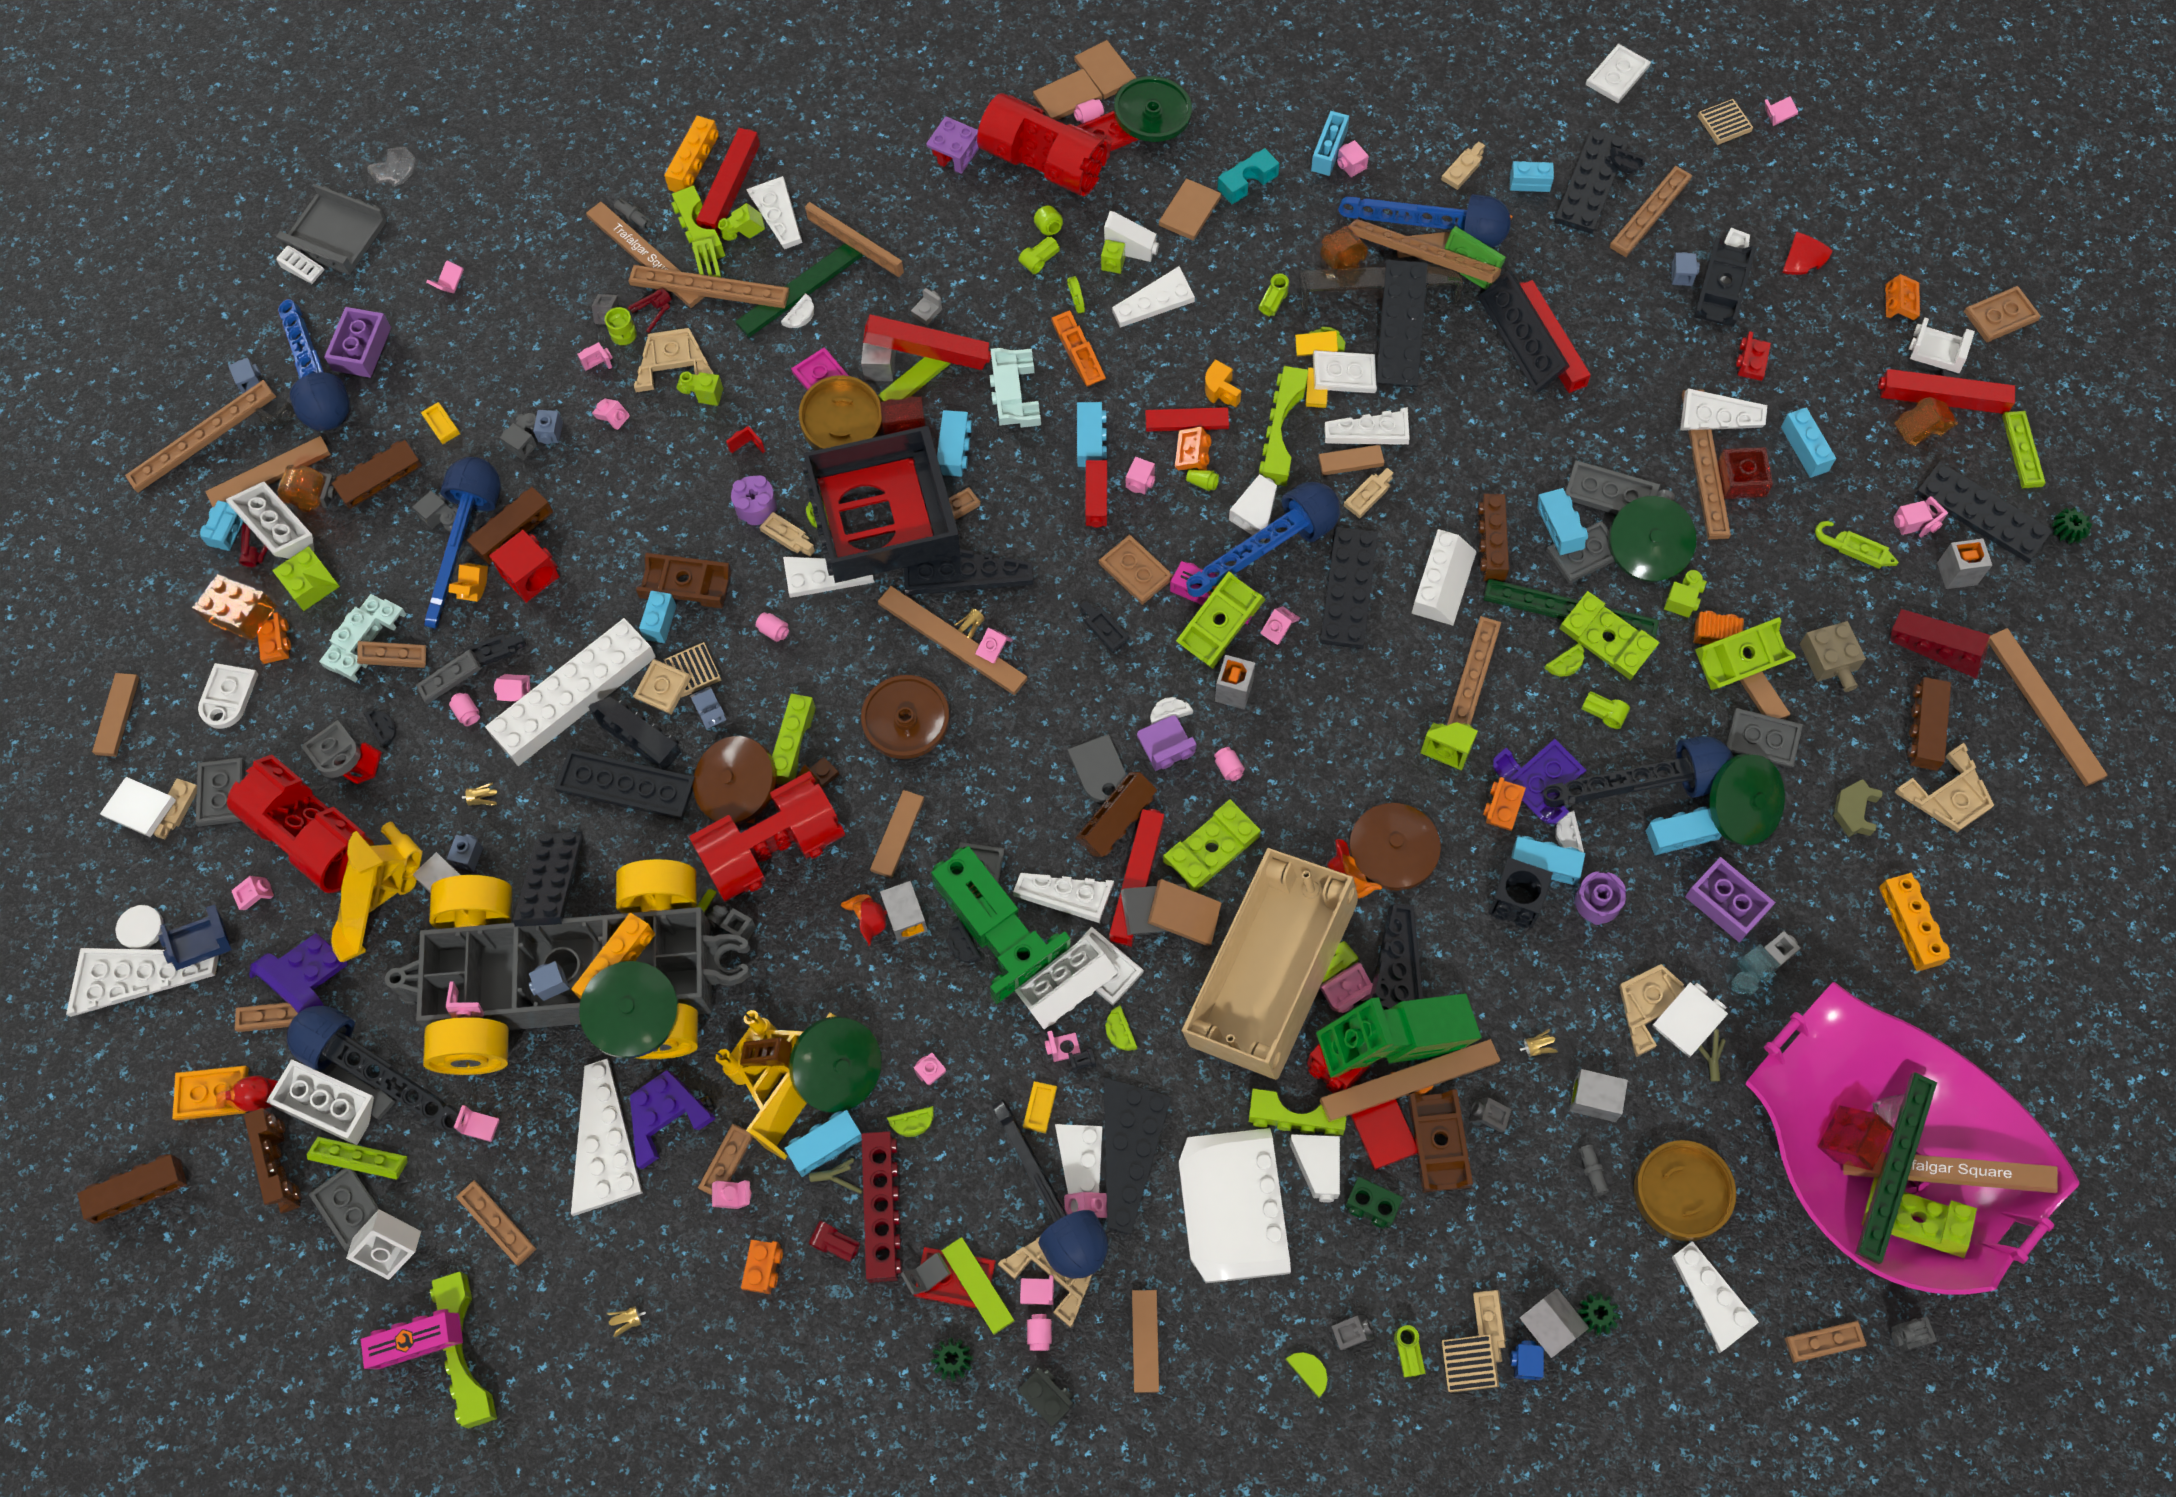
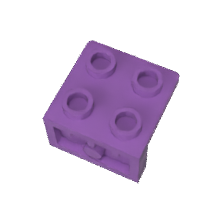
M944 117L928 140L927 147L953 158L955 171L962 174L979 149L977 145L978 130L949 117Z

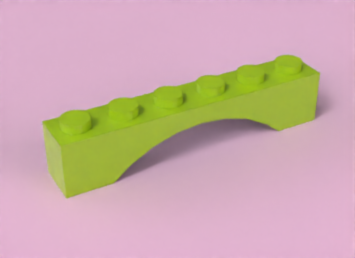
M1284 366L1283 374H1278L1277 386H1280V389L1274 393L1273 403H1276V409H1271L1270 421H1273V424L1267 428L1266 438H1269V444H1264L1262 456H1266L1265 462L1261 461L1259 474H1263L1265 478H1270L1276 485L1287 486L1291 456L1282 440L1281 428L1289 411L1299 401L1304 399L1308 378L1307 369Z
M460 1271L432 1280L433 1288L430 1289L432 1301L437 1305V1310L448 1309L450 1313H459L462 1331L464 1318L472 1296L468 1277ZM462 1343L443 1349V1351L446 1350L447 1360H445L446 1372L448 1375H451L452 1379L450 1393L452 1398L456 1399L457 1409L454 1411L457 1423L461 1424L462 1427L471 1428L497 1419L493 1396L472 1376L463 1355Z

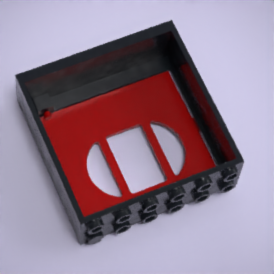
M929 426L804 453L805 461L801 462L828 574L834 577L835 583L960 555L959 534ZM856 487H875L885 493L839 504L841 498L848 491ZM886 501L889 502L894 520L893 525L849 535L844 533L840 517L841 511ZM895 532L892 540L887 545L878 549L861 550L849 544L852 541Z

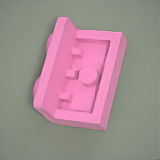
M1357 962L1321 984L1320 989L1332 1010L1345 1013L1354 1007L1353 1004L1357 1001H1364L1370 998L1373 983L1369 980L1361 963Z

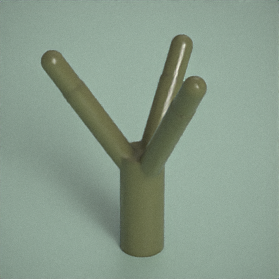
M1718 1029L1714 1030L1712 1058L1702 1045L1698 1047V1050L1709 1062L1711 1082L1720 1081L1718 1060L1726 1042L1725 1039H1721L1718 1046Z
M850 1158L831 1170L809 1173L810 1182L832 1180L859 1194L863 1192L862 1189L834 1176L850 1170V1164L854 1162V1158Z

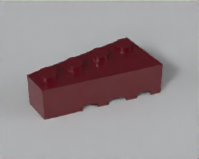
M1901 609L1892 628L1890 641L1977 679L1986 658L1990 635Z

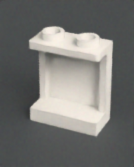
M1924 318L1922 325L1917 324L1913 336L1917 338L1913 337L1909 350H1912L1910 359L1960 373L1967 359L1975 331L1966 329L1963 337L1926 327L1929 319Z
M1691 982L1652 1025L1654 1029L1689 1058L1728 1014L1724 1011L1727 1007L1716 998L1712 1001L1706 996V989L1698 983L1693 985Z

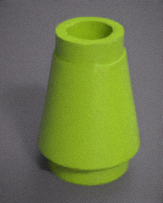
M1190 469L1187 473L1186 481L1207 491L1215 490L1219 482V474L1209 470Z

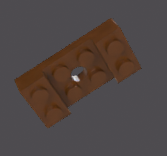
M645 553V572L642 584L637 586L636 591L639 598L648 599L650 592L656 591L672 594L673 599L700 602L702 606L723 609L732 570L729 563ZM682 575L689 576L685 582H679L678 578Z
M1457 1089L1435 1095L1422 1096L1415 1093L1410 1094L1408 1104L1411 1122H1413L1420 1164L1419 1174L1422 1193L1471 1188L1473 1181ZM1436 1134L1445 1135L1447 1144L1443 1146L1436 1144L1434 1136Z
M263 1108L244 1114L264 1204L278 1203L281 1214L299 1208L300 1189L297 1185L286 1180L285 1169L280 1165L279 1160L282 1154L277 1144L285 1141L283 1133L286 1132L283 1120Z

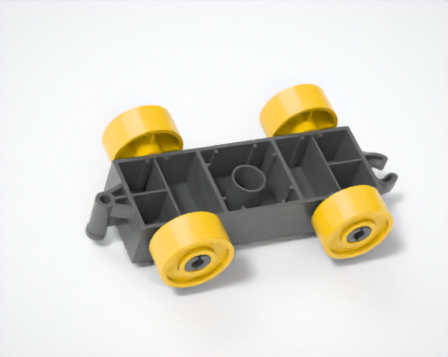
M642 860L622 866L616 872V908L622 914L565 918L562 924L515 927L514 923H511L512 886L508 882L489 876L459 875L443 878L432 884L429 922L437 929L420 930L419 960L404 967L389 970L385 976V983L404 1003L413 1005L417 1002L416 1021L425 1028L423 1060L425 1068L434 1072L452 1075H476L499 1071L508 1065L509 1030L581 1024L579 1017L581 999L572 991V987L631 912L648 923L655 932V936L636 961L657 968L669 979L676 992L679 1006L677 1022L668 1039L653 1052L637 1058L667 1059L688 1055L697 1050L698 1014L712 1013V985H736L742 983L751 975V971L746 964H740L733 969L723 968L720 964L721 956L729 950L743 954L748 953L750 945L746 939L739 935L721 934L711 936V925L701 907L696 908V870L692 866L679 861ZM556 961L563 968L570 989L543 1001L538 995L534 996L531 992L529 973L535 971L540 965ZM454 981L459 991L457 1003H479L484 1012L483 1018H451L446 1009L450 982Z

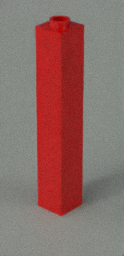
M738 128L696 219L699 227L715 229L719 236L721 230L718 228V223L721 219L727 218L760 146L757 132Z
M1534 281L1519 283L1570 365L1567 370L1558 376L1568 393L1586 387L1591 374Z
M869 314L865 324L863 343L983 370L985 364L990 362L991 351H988L989 342Z
M1887 369L1884 376L1880 377L1878 381V389H1881L1880 398L2001 414L2009 412L2015 404V385Z
M1142 809L1122 889L1148 887L1164 825V814L1156 809ZM1120 892L1109 934L1110 942L1132 947L1135 935L1127 934Z

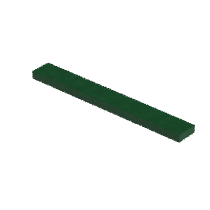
M846 243L784 286L789 288L790 291L785 308L758 305L736 320V325L748 338L796 305L805 293L807 295L811 294L864 255Z
M1488 579L1483 599L1484 601L1562 620L1567 618L1579 602V600L1493 579ZM1608 608L1638 631L1643 630L1656 639L1658 619Z
M1916 1072L1910 1075L1855 1254L1877 1264L1883 1262L1937 1086V1082Z

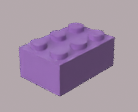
M345 307L324 357L332 371L371 378L391 329L383 313Z
M1721 857L1694 884L1685 896L1739 943L1776 903Z

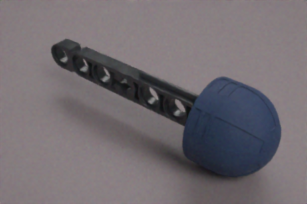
M1699 736L1684 739L1677 743L1676 759L1571 780L1566 784H1563V782L1552 784L1544 788L1543 802L1548 807H1560L1568 805V802L1580 803L1681 782L1686 793L1691 798L1710 794L1718 771L1728 760L1733 758V755L1723 742L1713 737ZM1664 770L1667 771L1670 775L1667 777H1661L1657 774V772ZM1637 775H1644L1647 777V780L1641 782L1635 777ZM1593 784H1600L1604 788L1602 790H1594L1591 786ZM1572 788H1577L1581 790L1582 793L1579 795H1573L1569 792V790ZM1549 793H1557L1560 797L1558 799H1550L1547 795Z
M328 1006L308 1007L293 1018L287 1031V1043L291 1053L300 1062L319 1072L333 1062L375 1090L381 1089L427 1120H436L434 1124L447 1132L457 1131L455 1128L448 1126L447 1117L450 1114L458 1117L460 1111L451 1105H446L443 1100L391 1068L392 1064L351 1039L350 1037L355 1027L353 1019ZM353 1052H357L361 1057L360 1063L356 1066L350 1062V1055ZM373 1064L380 1068V1074L376 1078L371 1077L369 1074V1068ZM397 1079L396 1084L406 1088L404 1090L398 1087L391 1089L392 1084L389 1081ZM412 1089L419 1093V1099L415 1103L410 1102L408 1099V1093ZM430 1102H435L438 1105L439 1110L435 1115H431L427 1111V1106Z
M1001 1099L992 1107L1054 1221L1039 1238L1038 1243L1050 1266L1064 1277L1076 1279L1092 1275L1104 1263L1108 1250L1107 1236L1100 1221L1091 1210H1081L1067 1214L1011 1109Z

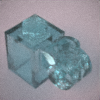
M1759 944L1739 961L1738 966L1744 972H1740L1731 982V987L1736 993H1746L1749 997L1759 989L1757 985L1760 982L1768 983L1777 975L1774 971L1780 965Z

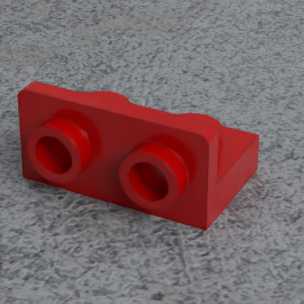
M1749 331L1747 337L1742 338L1739 350L1743 351L1742 355L1739 354L1736 362V367H1739L1738 376L1762 381L1765 375L1771 343L1752 339L1753 332Z

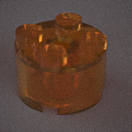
M1345 226L1332 235L1328 234L1323 238L1320 255L1336 274L1339 273L1340 276H1345L1354 272L1359 267L1358 263L1361 259L1365 260L1368 249L1361 239L1348 226Z
M288 465L284 470L277 489L278 497L284 503L298 506V509L301 511L310 512L311 508H317L320 505V495L325 481L322 479L323 475L307 466L300 465L298 469L293 468L294 465Z

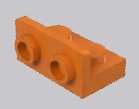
M1900 274L1886 283V317L1891 318L1899 313L1915 320L1920 317L1919 282Z
M1202 427L1179 430L1175 467L1178 471L1191 468L1207 470L1211 437Z
M278 612L273 613L274 619L256 623L260 660L263 664L289 658L291 643L286 631H289V625L286 618H282Z
M1500 777L1498 783H1493L1490 794L1494 795L1492 803L1487 802L1483 815L1487 816V824L1512 831L1526 787L1504 781L1505 778Z
M751 1240L741 1284L742 1290L771 1294L772 1288H776L778 1273H775L777 1263H781L783 1257V1249H780L781 1245L778 1242L772 1241L770 1243Z

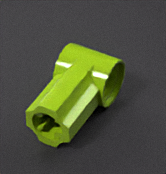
M1047 237L1033 249L1030 247L1024 249L1018 260L1032 274H1037L1042 270L1045 262L1060 251V248L1054 238Z
M1276 274L1271 278V284L1259 305V310L1264 315L1269 317L1275 316L1281 302L1287 297L1289 279L1286 275Z
M1591 691L1581 708L1603 719L1607 726L1614 729L1622 727L1630 711L1629 705L1616 699L1611 701Z
M1345 941L1339 943L1321 984L1359 961L1357 955Z
M1410 1325L1399 1328L1394 1334V1342L1397 1345L1403 1377L1426 1374L1419 1345L1418 1331ZM1402 1331L1411 1333V1344H1404L1401 1341L1400 1335Z

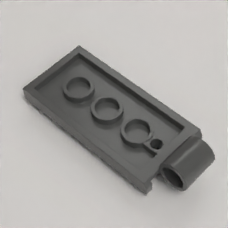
M1575 460L1565 492L1567 496L1571 497L1572 502L1616 515L1628 503L1641 497L1660 496L1672 501L1675 498L1673 492L1660 490V484Z

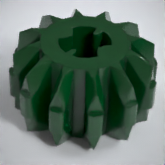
M2075 507L2070 510L2068 508L2063 509L2054 517V522L2051 526L2055 530L2053 535H2059L2060 541L2065 539L2068 545L2073 543V541L2078 544L2090 534L2089 532L2092 528V523L2088 522L2090 516H2084V510L2077 512Z
M1600 1292L1596 1294V1297L1588 1294L1586 1296L1587 1301L1581 1300L1579 1303L1583 1309L1577 1310L1578 1315L1584 1316L1582 1320L1588 1324L1589 1329L1586 1332L1589 1333L1594 1328L1595 1336H1600L1602 1331L1606 1335L1610 1334V1328L1616 1329L1618 1327L1614 1320L1621 1317L1620 1314L1613 1312L1618 1308V1304L1611 1306L1609 1303L1612 1297L1608 1296L1603 1300V1295ZM1597 1309L1600 1310L1599 1314L1603 1313V1317L1601 1319H1597L1598 1315H1594V1312Z
M949 1338V1346H946L943 1341L939 1342L942 1351L933 1349V1353L939 1356V1358L931 1359V1363L938 1365L934 1369L935 1374L943 1371L942 1380L945 1381L950 1374L951 1381L956 1382L957 1373H959L962 1379L966 1377L962 1371L963 1368L971 1371L972 1367L965 1362L972 1361L974 1358L973 1355H966L971 1349L969 1346L962 1348L963 1340L959 1339L954 1346L953 1338ZM951 1354L953 1357L959 1356V1358H956L957 1363L955 1365H952V1363L946 1364V1361H949L947 1357Z

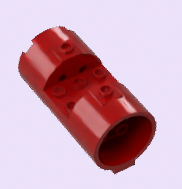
M1005 93L996 95L982 116L977 133L978 147L1013 165H1018L1022 162L1029 167L1043 172L1044 177L1048 181L1075 194L1087 196L1100 178L1097 176L1102 166L1105 167L1107 159L1110 157L1111 141L1081 127L1058 122L1043 115L1044 110Z
M272 754L255 760L253 766L246 770L249 774L240 783L236 781L232 786L227 798L228 809L262 839L273 841L289 855L290 863L326 893L340 891L348 863V843L353 832L357 831L369 846H374L373 841L335 807L328 808L313 795L312 790L302 782L303 780Z
M810 771L770 792L778 813L740 833L730 815H727L689 836L724 902L744 891L750 890L754 892L763 886L762 883L766 880L756 861H766L772 856L771 853L778 849L780 851L788 849L793 841H795L806 859L809 857L813 859L820 856L827 845L845 836L842 825L837 822L838 819L834 809L820 785H816V780Z

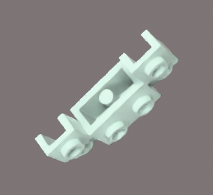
M991 349L993 375H990L991 387H995L996 391L992 392L993 405L997 404L999 425L1020 423L1021 428L1041 425L1039 402L1022 403L1019 375L1034 373L1032 349Z
M370 594L360 609L354 607L346 615L341 626L333 632L329 640L332 645L319 662L324 668L356 682L358 679L355 676L357 670L361 666L364 668L368 666V664H357L358 641L372 642L383 628L381 624L394 631L396 629L394 625L395 620L399 615L405 617V611L386 599L383 601Z

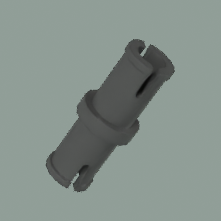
M619 198L615 202L614 208L623 213L627 220L635 222L643 230H647L651 226L652 220L643 215L639 208L631 206L623 198Z
M1586 1145L1579 1148L1578 1151L1585 1166L1584 1173L1589 1177L1594 1196L1606 1194L1610 1190L1602 1173L1604 1171L1603 1165L1598 1162L1594 1146Z

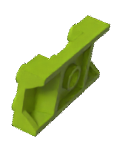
M1228 571L1176 641L1213 669L1225 654L1226 647L1250 616L1253 617L1266 599ZM1218 614H1224L1226 617L1225 622L1221 625H1217L1214 622Z
M1589 591L1586 592L1559 628L1629 680L1634 677L1660 643L1645 631H1638L1605 607L1603 601ZM1611 632L1614 635V640L1611 642L1605 641L1602 636L1603 633Z
M1780 617L1695 649L1711 690L1796 658L1795 654L1785 647L1779 632L1781 625ZM1745 647L1751 650L1752 655L1750 659L1745 658L1743 655Z
M1230 799L1215 811L1213 817L1183 842L1180 841L1164 854L1163 862L1166 865L1172 866L1185 879L1190 890L1196 892L1260 837L1261 830ZM1209 843H1215L1218 846V850L1209 852L1205 847Z
M1874 1177L1861 1225H1864L1878 1181L1876 1177ZM1904 1192L1891 1235L1965 1258L1977 1208L1952 1200L1950 1205L1947 1206ZM1912 1217H1920L1921 1219H1923L1924 1222H1916L1912 1219Z

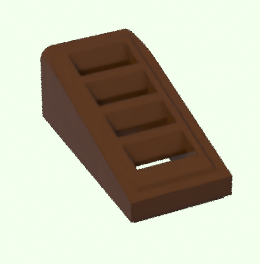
M782 1037L744 1042L740 1065H788L792 1045Z

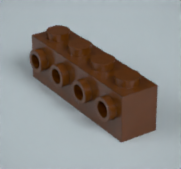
M406 440L402 442L397 441L387 451L375 454L370 461L356 465L354 470L348 474L339 475L332 485L347 507L351 509L422 467Z
M531 487L521 493L514 502L505 506L498 515L489 519L487 524L481 529L472 533L467 541L472 550L484 562L490 565L492 563L489 557L490 554L520 531L524 530L528 534L551 515L553 510L549 502Z
M1484 494L1482 502H1478L1477 508L1478 515H1481V520H1479L1478 532L1481 533L1482 538L1479 541V552H1482L1480 571H1483V581L1493 579L1505 582L1509 571L1505 494Z
M1924 677L1914 687L1913 697H1916V701L1911 711V717H1914V724L1910 728L1909 736L1912 737V744L1908 748V757H1911L1910 766L1937 771L1945 762L1951 682Z
M1129 772L1075 839L1092 856L1103 857L1108 855L1113 849L1112 845L1115 841L1125 835L1129 824L1138 819L1142 808L1151 803L1157 789L1141 772Z
M164 1154L158 1156L151 1163L134 1166L127 1173L112 1175L105 1182L88 1185L85 1188L86 1190L78 1192L77 1195L83 1219L96 1224L185 1187L187 1182L181 1160L171 1154Z

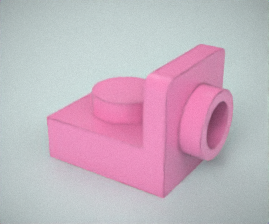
M249 876L232 890L239 910H247L259 899H271L274 896L269 881L263 877Z
M744 1180L739 1183L715 1181L712 1183V1207L739 1209L749 1205L751 1199L750 1181Z

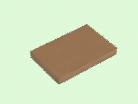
M1107 40L1074 56L1077 65L1086 71L1104 99L1118 93L1122 86L1136 79V76Z
M1084 69L1033 91L1034 98L1045 114L1056 121L1074 113L1078 104L1092 99L1102 100V94Z
M1186 178L1159 220V226L1194 241L1221 199V193Z
M2018 286L1968 306L1964 310V313L1986 343L2039 321L2041 317Z
M1128 535L1099 559V564L1142 605L1166 586L1174 576L1131 535Z
M1160 879L1157 883L1148 924L1210 946L1212 945L1221 902Z

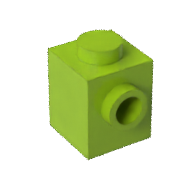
M1105 240L1101 254V270L1121 274L1125 261V243Z

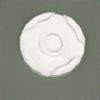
M138 905L125 911L117 921L116 936L120 943L129 949L150 948L159 940L158 935L162 934L160 925L163 924V918L158 911L149 906Z

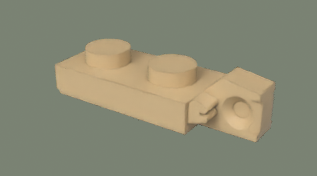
M1478 142L1473 146L1472 150L1466 149L1442 175L1441 180L1458 190L1480 166V162L1483 159L1481 155L1484 153L1485 145Z
M1386 468L1379 476L1377 474L1371 475L1344 502V507L1358 518H1361L1387 492L1390 487L1388 483L1393 478V472Z
M774 512L759 527L763 533L791 551L799 553L801 550L802 553L809 557L815 552L814 545L809 542L810 539L804 531Z
M180 779L175 780L168 795L172 796L176 801L153 834L156 837L165 840L170 829L174 830L176 826L179 827L197 794V785Z
M1499 1290L1475 1292L1473 1295L1479 1336H1493L1496 1362H1502L1501 1348H1506V1336Z

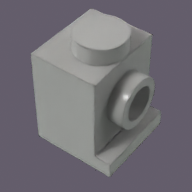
M1783 931L1765 946L1758 955L1775 972L1801 948L1793 936Z

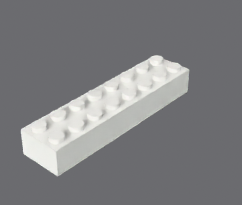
M623 618L496 717L485 728L516 765L519 766L587 713L590 704L606 698L655 659L656 656L651 646Z

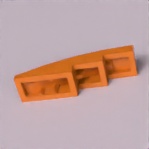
M1069 310L1052 317L1051 321L1085 385L1088 387L1106 379L1089 341H1086L1071 311Z

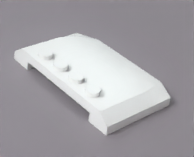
M1271 1129L1188 1137L1179 1160V1172L1190 1260L1194 1267L1197 1268L1204 1282L1214 1283L1290 1274V1257Z

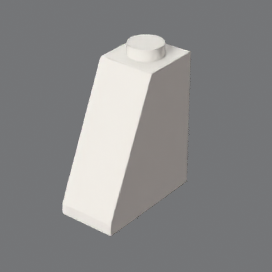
M1109 212L1104 226L1105 240L1125 243V256L1151 262L1153 254L1156 255L1159 248V243L1156 242V234L1116 212Z
M1259 474L1230 509L1229 520L1251 535L1267 527L1270 523L1277 485L1274 481Z
M1291 1135L1290 1146L1313 1198H1319L1320 1202H1333L1334 1199H1338L1340 1194V1136Z

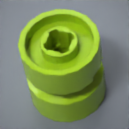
M622 307L610 309L606 313L604 321L612 341L618 345L630 344L635 340L637 331L629 311Z

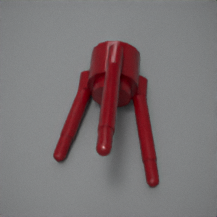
M660 288L653 294L628 306V310L634 313L650 303L656 309L661 308L646 330L649 333L664 312L670 308L668 303L671 301V298L667 291Z
M244 523L242 524L239 563L246 567H256L257 562L263 563V558L268 548L264 545L259 554L257 548L249 546L251 531L247 524Z

